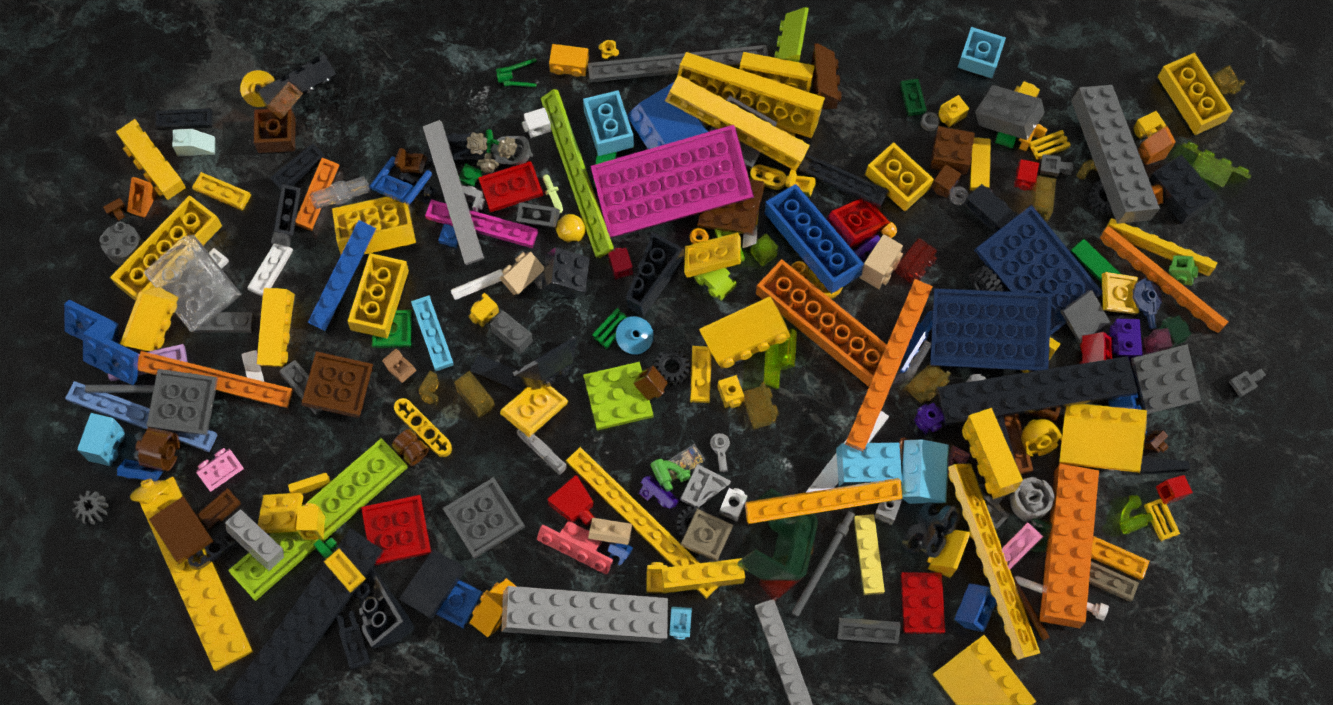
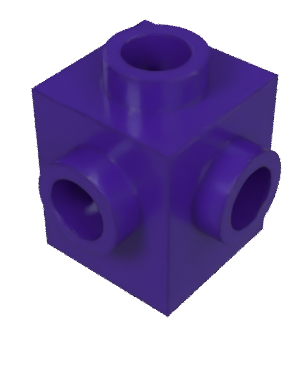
M934 403L929 406L924 404L917 410L918 413L914 420L917 427L925 435L931 431L934 433L942 427L944 419L939 406L936 407Z

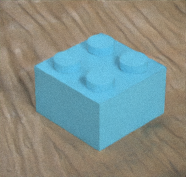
M971 27L957 68L992 78L1006 38Z
M91 413L77 450L90 462L112 466L113 461L118 456V446L122 443L125 436L124 429L114 418Z

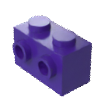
M1116 319L1113 325L1110 326V336L1113 337L1112 355H1114V358L1128 356L1129 361H1131V358L1141 356L1140 319Z

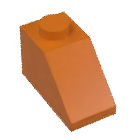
M1168 126L1144 140L1138 148L1139 156L1145 165L1165 159L1174 146L1175 140Z

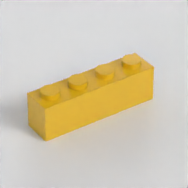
M742 558L662 568L661 573L664 593L743 584L745 580Z

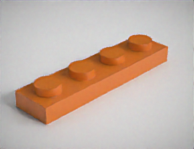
M321 158L296 217L295 225L310 231L313 230L338 171L339 164Z

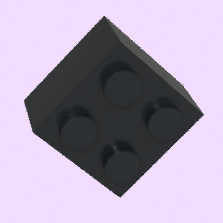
M555 247L546 254L541 289L574 299L586 292L590 257Z

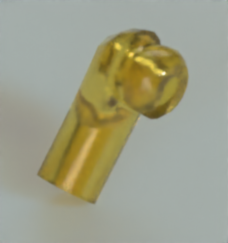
M1093 159L1082 164L1077 173L1078 178L1085 179L1091 169L1097 171Z

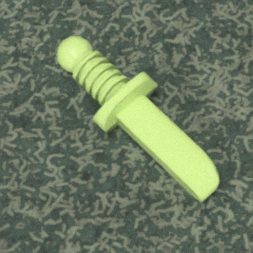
M544 175L543 180L547 188L545 194L550 195L554 207L562 213L563 207L556 193L559 189L553 186L549 175Z

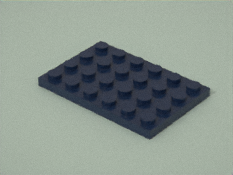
M1032 205L974 250L986 266L993 271L992 273L997 275L996 278L1000 280V283L1008 292L1052 294L1050 335L1066 323L1060 312L1063 308L1088 290H1092L1096 298L1102 294L1101 289Z
M934 289L930 365L1029 371L1048 369L1052 294Z

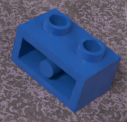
M969 583L954 620L966 629L984 632L996 604V599L991 594L990 588Z

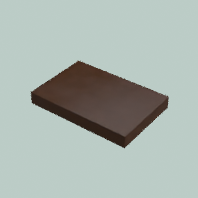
M183 496L149 519L178 565L213 542Z

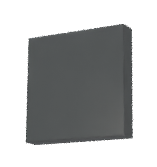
M1088 290L1060 311L1078 343H1082L1083 335L1094 334L1110 322L1092 290Z

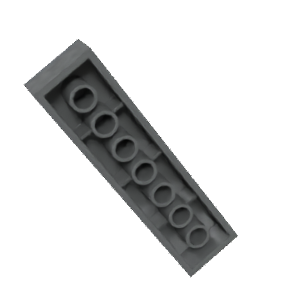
M1113 85L1080 87L1071 101L1117 224L1151 220L1160 208Z

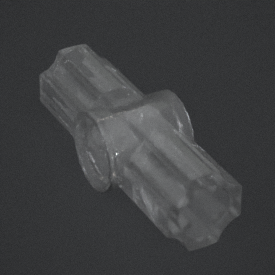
M364 176L347 182L338 181L331 184L328 188L311 193L312 203L316 209L335 203L340 205L348 202L353 197L369 193V184Z

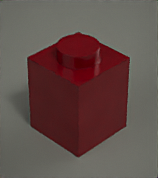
M615 248L608 252V260L615 280L633 275V267L627 248Z

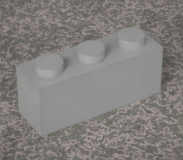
M241 509L225 522L227 532L268 571L284 558L283 548Z

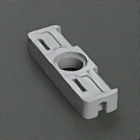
M519 429L517 430V435L559 475L567 469L566 463L556 456L534 434L528 437Z

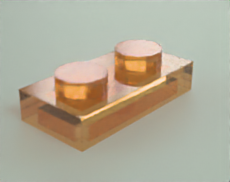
M288 81L267 105V108L282 119L303 93Z

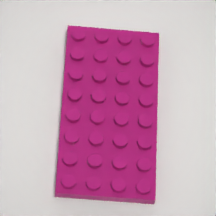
M735 125L591 166L610 238L754 198Z

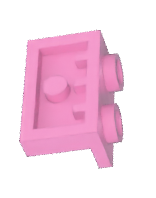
M222 448L214 454V459L211 461L206 459L197 466L199 469L196 472L210 492L244 469L230 448L227 450Z

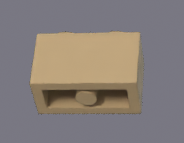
M522 252L515 258L516 263L512 266L509 264L501 271L503 274L499 279L513 295L519 294L544 271V266L532 252Z

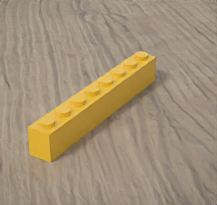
M679 75L665 100L716 129L735 125L739 141L795 171L801 164L810 146L804 143V141L789 135L786 131L774 127L769 122L761 120L754 114L746 112L737 105L731 104L722 97Z

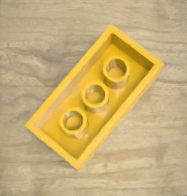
M1195 53L1163 66L1158 78L1195 135L1227 121L1233 111Z
M369 253L348 318L350 330L388 339L409 271L406 261Z
M992 408L969 415L963 426L962 433L965 440H968L971 445V455L973 458H976L979 464L977 468L979 474L985 478V487L988 494H991L993 499L1015 492L1023 479Z

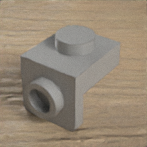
M462 186L466 201L473 203V211L479 213V210H482L485 204L482 191L477 190L473 186Z

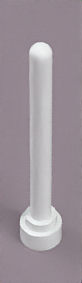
M1015 576L1019 585L1042 593L1043 585L1020 576ZM1087 602V611L1092 612L1095 618L1104 621L1109 606L1103 603H1096L1094 605Z

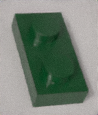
M919 79L901 81L900 87L907 115L925 114L927 110Z

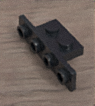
M475 132L446 135L454 161L482 160L485 158L487 149L483 150V154L480 155L478 153L472 154L471 149L467 148V137H470L471 133ZM427 145L428 163H434L429 145Z

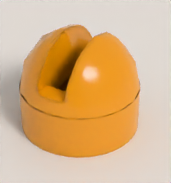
M891 222L881 230V233L892 238L896 235L897 228Z

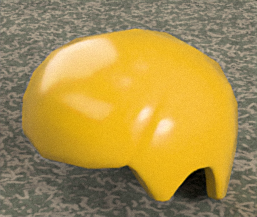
M567 214L557 221L556 232L559 238L568 243L571 241L579 242L585 236L586 228L580 217L574 214Z

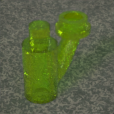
M1138 495L1129 496V502L1121 513L1119 525L1125 535L1147 526L1148 522L1153 520L1151 513L1146 515L1140 513L1129 518L1131 510L1133 508L1138 509L1142 505Z

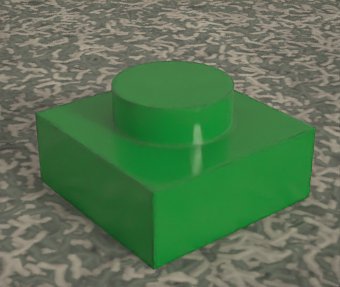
M465 164L459 175L460 182L466 186L476 187L479 182L478 178L483 175V172Z

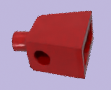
M577 475L547 499L550 507L572 523H575L580 518L587 526L592 522V518H595L589 511L593 507V500Z

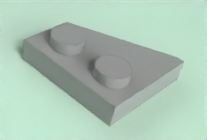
M697 464L680 500L692 507L698 506L697 508H699L728 486L731 481Z

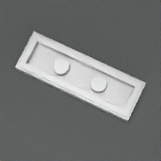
M273 244L247 287L248 290L263 297V289L273 286L293 249L288 246Z

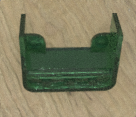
M770 488L756 500L782 497L784 495ZM814 513L769 520L770 528L779 533L773 559L755 549L738 561L737 566L762 580L798 581L803 578L807 573L818 526V519Z

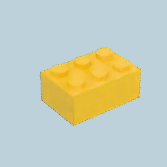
M894 142L868 165L865 174L874 184L888 189L889 193L887 196L904 211L910 208L931 188L934 180Z

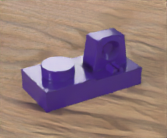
M879 235L871 236L856 247L853 252L865 263L867 259L864 253L867 251L871 253L881 238Z
M653 476L644 477L640 482L643 486L639 494L647 501L655 495L659 499L658 502L663 507L669 509L679 503L680 500L670 491L666 492L664 486H660Z

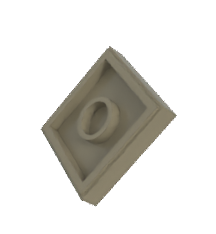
M697 509L680 546L716 562L733 525Z

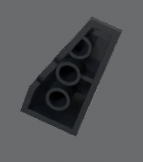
M372 568L365 577L366 579L357 588L356 595L359 597L361 607L359 608V613L363 619V633L371 647L377 648L402 640L415 627L375 569Z

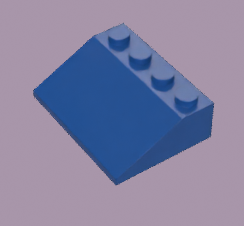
M674 82L639 103L627 114V117L648 149L708 132L701 120L665 101Z

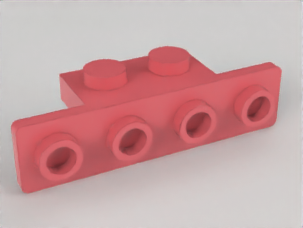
M570 521L566 523L560 533L545 525L540 527L537 536L538 541L597 571L608 574L613 560L597 552L602 541L588 539V530Z

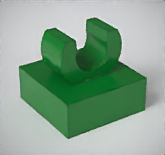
M332 537L325 544L320 539L313 544L325 559L331 556L338 546Z

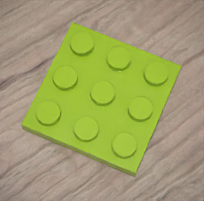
M640 362L584 374L597 430L653 418L650 400L647 401L633 384L638 374L642 372Z

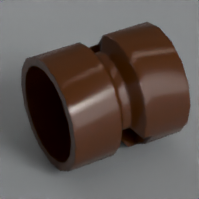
M407 429L396 437L392 443V448L399 455L404 454L403 459L410 466H414L426 456L429 448L421 440L417 441L418 437L411 429Z

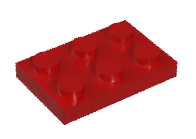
M531 161L478 178L490 213L543 196Z
M902 572L904 634H944L942 573Z

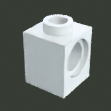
M545 108L524 114L522 125L524 131L529 133L530 138L551 132V125Z
M729 488L719 514L738 521L747 500V495L740 489ZM733 499L737 500L739 502V505L737 507H732L729 504V501Z

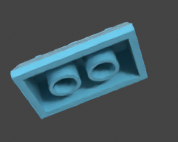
M904 440L901 489L902 499L907 503H946L949 445L928 440Z

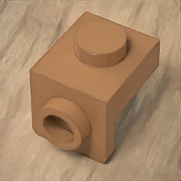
M397 349L382 360L388 371L401 383L417 371Z

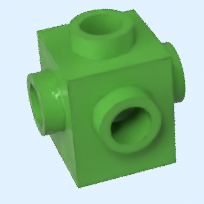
M1174 255L1172 265L1169 266V275L1182 285L1193 284L1194 278H1197L1198 267H1195L1193 256Z

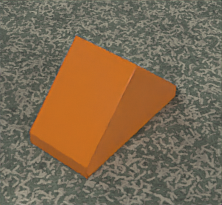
M136 177L131 178L127 212L146 217L157 195L150 182Z

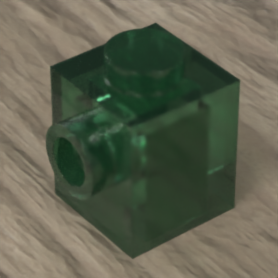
M1180 316L1166 318L1161 322L1162 325L1158 329L1169 348L1185 342L1192 335L1187 323Z

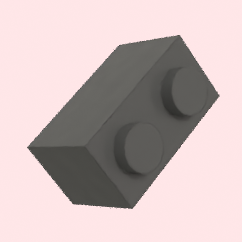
M519 203L516 221L524 224L556 228L560 210L554 207Z
M504 311L490 323L492 333L519 355L533 342L532 333Z

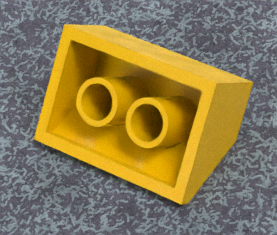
M160 287L140 291L120 344L146 351L159 349L164 343L165 332L171 325L170 319L177 309L179 297Z

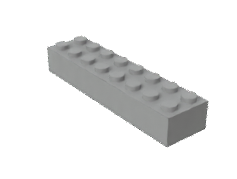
M508 586L503 591L501 632L661 643L667 639L668 598Z

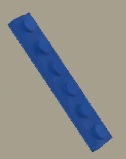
M358 220L308 323L326 331L376 231L375 227Z

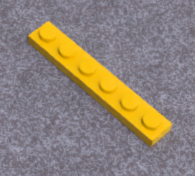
M1113 218L1110 219L1106 228L1108 226L1111 227L1129 243L1173 261L1174 255L1193 256L1195 267H1198V272L1210 276L1217 265V262L1209 257L1201 256L1190 249L1179 247L1175 243L1160 239L1154 234H1148L1138 227H1132L1125 223L1117 224Z

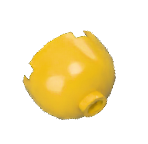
M1046 419L1030 421L1021 434L1023 447L1030 456H1033L1035 453H1038L1039 456L1050 453L1057 448L1059 438L1062 440V434L1057 426Z

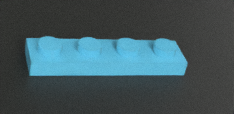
M430 296L411 301L435 371L453 366L454 364Z

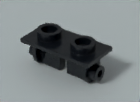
M408 172L405 174L401 173L399 176L401 181L409 183L413 187L419 181L417 177ZM425 184L415 198L428 205L438 190Z

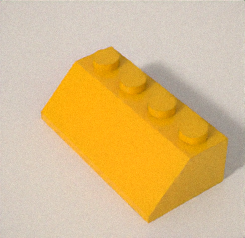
M743 52L739 69L810 92L815 65Z

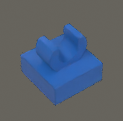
M612 542L608 549V552L611 553L609 558L613 559L615 555L620 558L618 565H621L630 555L633 547Z

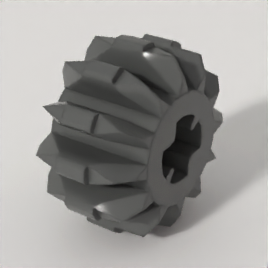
M86 491L85 497L80 494V501H74V504L77 506L72 509L76 514L75 518L78 521L82 520V523L85 525L88 522L91 525H95L96 519L101 522V515H107V512L104 510L109 507L105 502L106 498L103 495L100 496L96 491L93 494L90 491Z

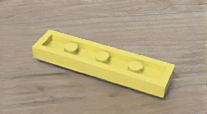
M874 514L854 516L864 595L884 594Z

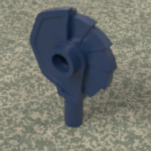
M1145 278L1134 285L1133 300L1138 309L1144 313V316H1147L1149 329L1152 330L1157 328L1155 314H1157V310L1160 304H1162V294L1157 285L1153 284L1152 281H1146Z

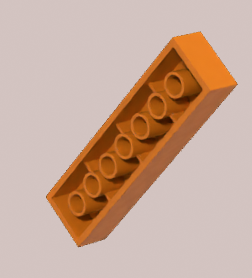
M781 259L757 285L756 295L761 299L771 297L784 318L869 387L887 344Z
M1059 464L1054 471V501L1050 511L1040 611L1041 622L1079 629L1086 622L1099 470Z

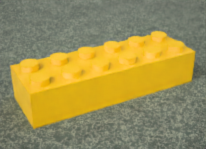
M189 195L110 278L118 288L135 301L140 291L157 287L163 289L222 227V224L215 214Z

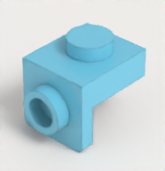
M671 608L670 636H673L675 639L690 637L692 608Z

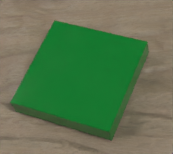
M396 310L388 339L372 335V347H411L412 310Z

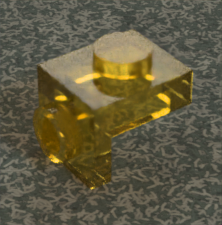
M1230 65L1225 66L1213 75L1222 94H1235L1245 84L1244 80L1238 81Z

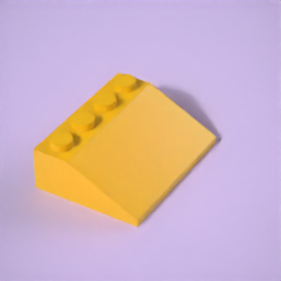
M383 197L332 208L340 254H342L358 220L376 228L364 254L416 243L410 211L406 203L399 202L390 197Z
M767 297L699 329L721 369L731 367L735 362L746 360L752 354L766 351L770 346L776 343L781 344L791 337L784 319L771 297Z
M1088 404L1066 406L1060 464L1140 473L1147 424V410Z
M985 635L933 673V676L956 705H1032L1036 702Z

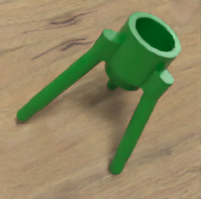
M534 58L509 67L496 69L498 82H503L504 86L536 87L537 85L534 83L513 82L510 79H513L512 70L534 63L537 59Z

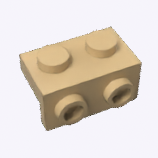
M592 518L588 539L628 545L632 524Z

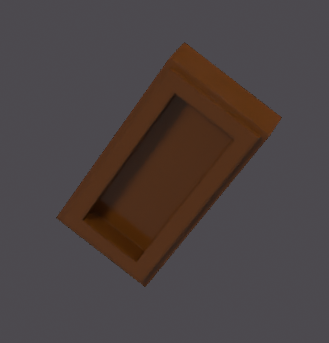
M227 488L201 510L197 516L212 530L241 505V502Z

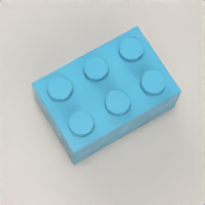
M619 90L583 99L584 113L598 156L634 147L633 133Z
M841 443L836 448L839 487L899 478L902 482L899 443H867L864 452L845 445V443Z

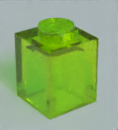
M767 234L758 239L756 244H753L751 247V254L762 267L777 256L778 246Z

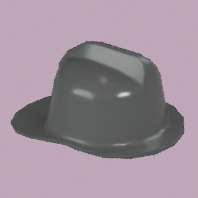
M504 136L497 139L499 142L504 140L505 137L515 139L517 144L515 154L510 155L508 159L499 156L500 152L497 151L498 145L493 144L491 148L493 160L501 164L520 165L526 163L529 157H533L529 142L523 136Z

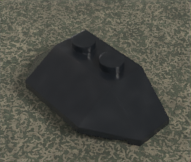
M574 335L567 341L514 371L511 377L512 384L541 389L544 386H551L557 378L567 376L571 372L577 337Z

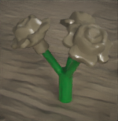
M490 129L485 132L486 138H483L482 133H471V136L467 137V148L471 149L472 154L478 153L481 155L483 150L487 149L485 158L478 160L476 164L485 173L494 172V169H497L499 163L492 159L491 145L493 143L498 145L497 151L500 152L499 156L507 159L510 158V155L515 154L517 147L514 138L505 137L500 142L493 139V132Z

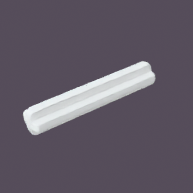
M499 269L451 290L453 298L455 300L500 282L499 277L503 274L502 270Z

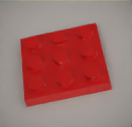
M421 495L361 507L367 540L384 551L375 565L431 553Z

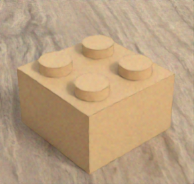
M883 234L865 261L860 278L880 289L882 284L886 285L892 271H895L901 262L903 245Z

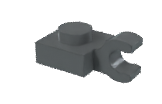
M1043 154L1040 174L1058 176L1059 172L1065 175H1071L1074 163L1061 162V157Z
M1262 369L1252 375L1245 371L1231 379L1229 383L1241 398L1258 387L1256 382L1263 379L1266 374Z

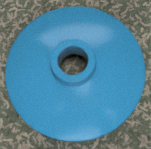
M628 317L618 325L616 341L623 351L629 354H641L651 346L653 330L646 320L640 317ZM633 331H637L639 337H634Z

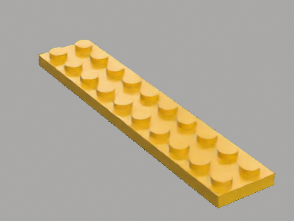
M951 465L948 467L949 478L954 483L956 498L962 505L963 517L970 527V536L975 541L977 547L976 553L982 560L984 575L989 580L991 594L995 597L998 605L997 611L1003 618L1005 633L1011 640L1012 652L1017 657V660L1039 654L1040 650L1011 571L1008 568V563L1005 560L1004 552H1002L1000 541L972 465Z
M171 477L165 480L169 482L170 487L164 493L139 502L211 665L217 671L253 653V650L213 562L200 570L192 569L188 564V559L178 565L149 521L151 517L182 497L175 478ZM203 550V554L206 555V558H209L205 550ZM196 556L193 557V559H194L193 563H194V562H198V564L201 563V557H200V558H197Z

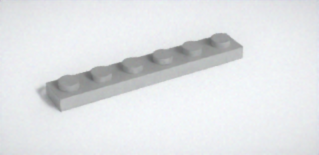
M774 599L755 605L756 613L790 705H813Z

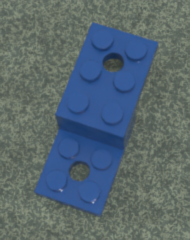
M68 300L64 304L65 332L83 340V361L119 378L121 381L134 385L138 378V353L118 344L119 324Z

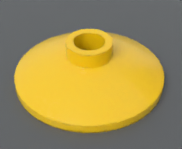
M255 70L249 72L244 76L240 84V92L243 99L252 106L264 107L265 104L255 91V86L259 85L262 88L275 81V79L265 71Z
M146 479L140 483L141 486L130 495V498L135 502L154 498L164 493L170 487V484L165 480L153 481L152 479Z

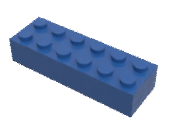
M797 184L766 201L764 214L831 294L862 275L864 263Z

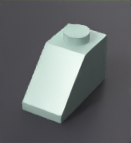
M194 129L173 130L172 147L177 156L215 155V136Z

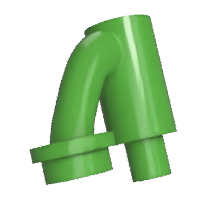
M658 459L650 464L659 485L664 486L666 492L673 489L670 483L672 478L668 469L678 473L676 477L680 482L691 478L690 470H684L674 462Z

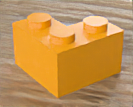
M507 578L501 583L497 582L491 591L486 590L480 598L482 602L472 611L473 617L469 623L487 637L496 632L502 624L503 591L508 586H515Z

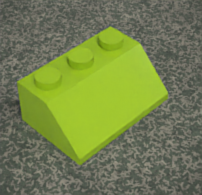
M805 7L787 13L785 21L781 20L779 31L783 32L782 36H778L777 47H780L779 52H775L774 58L794 62L800 61L809 8Z

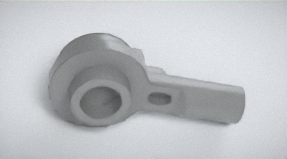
M718 433L711 438L710 445L718 455L720 472H727L725 452L729 448L730 441L726 435Z

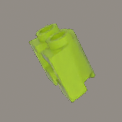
M726 268L694 276L698 284L701 286L707 285L709 287L708 292L714 298L717 297L721 301L737 286L736 281H732L728 277L730 272Z

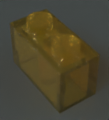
M1037 176L1032 190L1031 205L1044 221H1048L1053 213L1056 179Z
M470 371L454 382L458 393L479 418L495 407L492 397Z

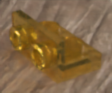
M929 364L906 385L905 389L921 404L926 400L929 402L937 394L935 392L937 387L946 386L950 382L948 379L951 373L949 371L945 373L939 366Z
M760 383V387L743 392L744 404L753 430L776 423V418L779 415L776 405H772V393L769 387L766 388L765 383Z

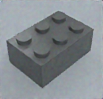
M992 85L975 111L979 126L1024 140H1028L1045 113L1042 99Z

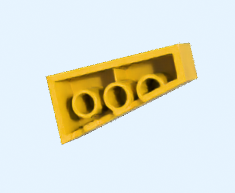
M135 119L116 131L125 146L122 149L128 157L133 156L135 159L133 163L139 170L143 169L145 171L144 177L148 182H153L156 185L153 188L159 196L163 195L169 200L186 188L181 178L168 161H165L161 152L154 146L148 135L142 131Z
M263 289L257 365L284 368V364L287 363L288 352L286 350L290 339L289 330L295 296L294 293L287 289Z

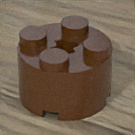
M148 427L142 440H138L136 443V451L139 452V465L161 471H169L174 466L178 457L174 456L175 450H179L180 447L179 436L173 432Z

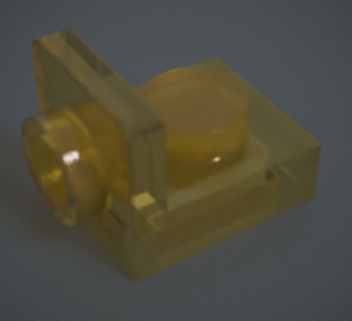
M432 371L428 373L418 391L424 402L437 404L439 402L438 396L431 392L436 391L439 382L437 374Z

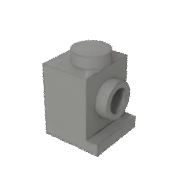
M902 500L880 502L874 515L875 519L892 525ZM886 503H889V504L893 505V507H892V508L887 507V506H886Z

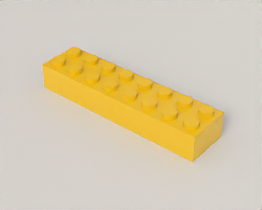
M688 52L684 55L679 66L678 75L687 78L690 82L705 88L724 100H727L729 96L735 98L777 122L775 127L812 138L819 121L824 97Z

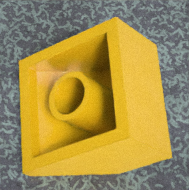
M954 530L952 533L945 535L946 544L941 553L935 558L928 557L927 562L930 563L928 569L951 578L958 568L970 532Z

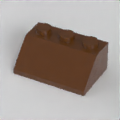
M817 43L814 44L811 65H815L812 77L814 94L825 98L822 109H837L838 102H841V91H838L837 87L840 85V76L836 75L838 59H835L833 51Z

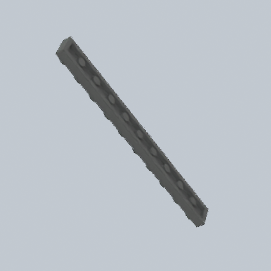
M767 45L692 52L691 54L736 68L740 67L743 52L768 56ZM686 53L588 63L590 83L678 74L680 63Z

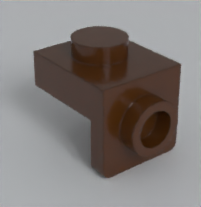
M399 148L394 164L403 173L422 174L427 157L424 154H409L404 148Z

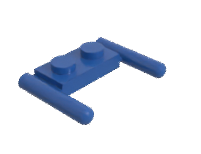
M391 157L369 188L410 205L430 179L432 173L429 170L425 171L413 187L409 183L387 175L395 165L396 157Z

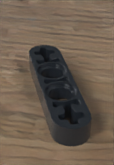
M247 515L257 524V521L253 516ZM225 528L212 537L213 542L188 558V564L192 569L200 570L239 543L236 540H226L225 536L228 532ZM211 544H218L220 546V550L216 553L210 552L208 548ZM203 550H205L209 558H206V555L203 554ZM195 556H196L197 558H200V557H201V563H199V564H198V562H194V563H193V561H194L193 557H195Z

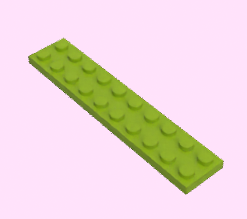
M382 438L307 502L319 506L325 516L324 538L321 540L322 542L408 468L407 464ZM298 532L271 533L269 536L283 548L284 558L270 571L250 553L228 571L256 601L315 549L313 544L318 540H303Z

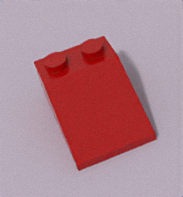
M862 199L831 211L826 218L851 249L858 247L890 223L875 205Z

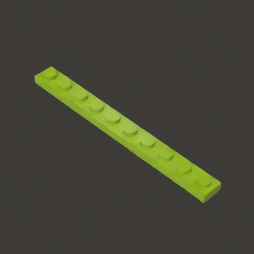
M553 89L544 95L541 101L548 115L551 130L595 257L602 258L614 248L558 90Z

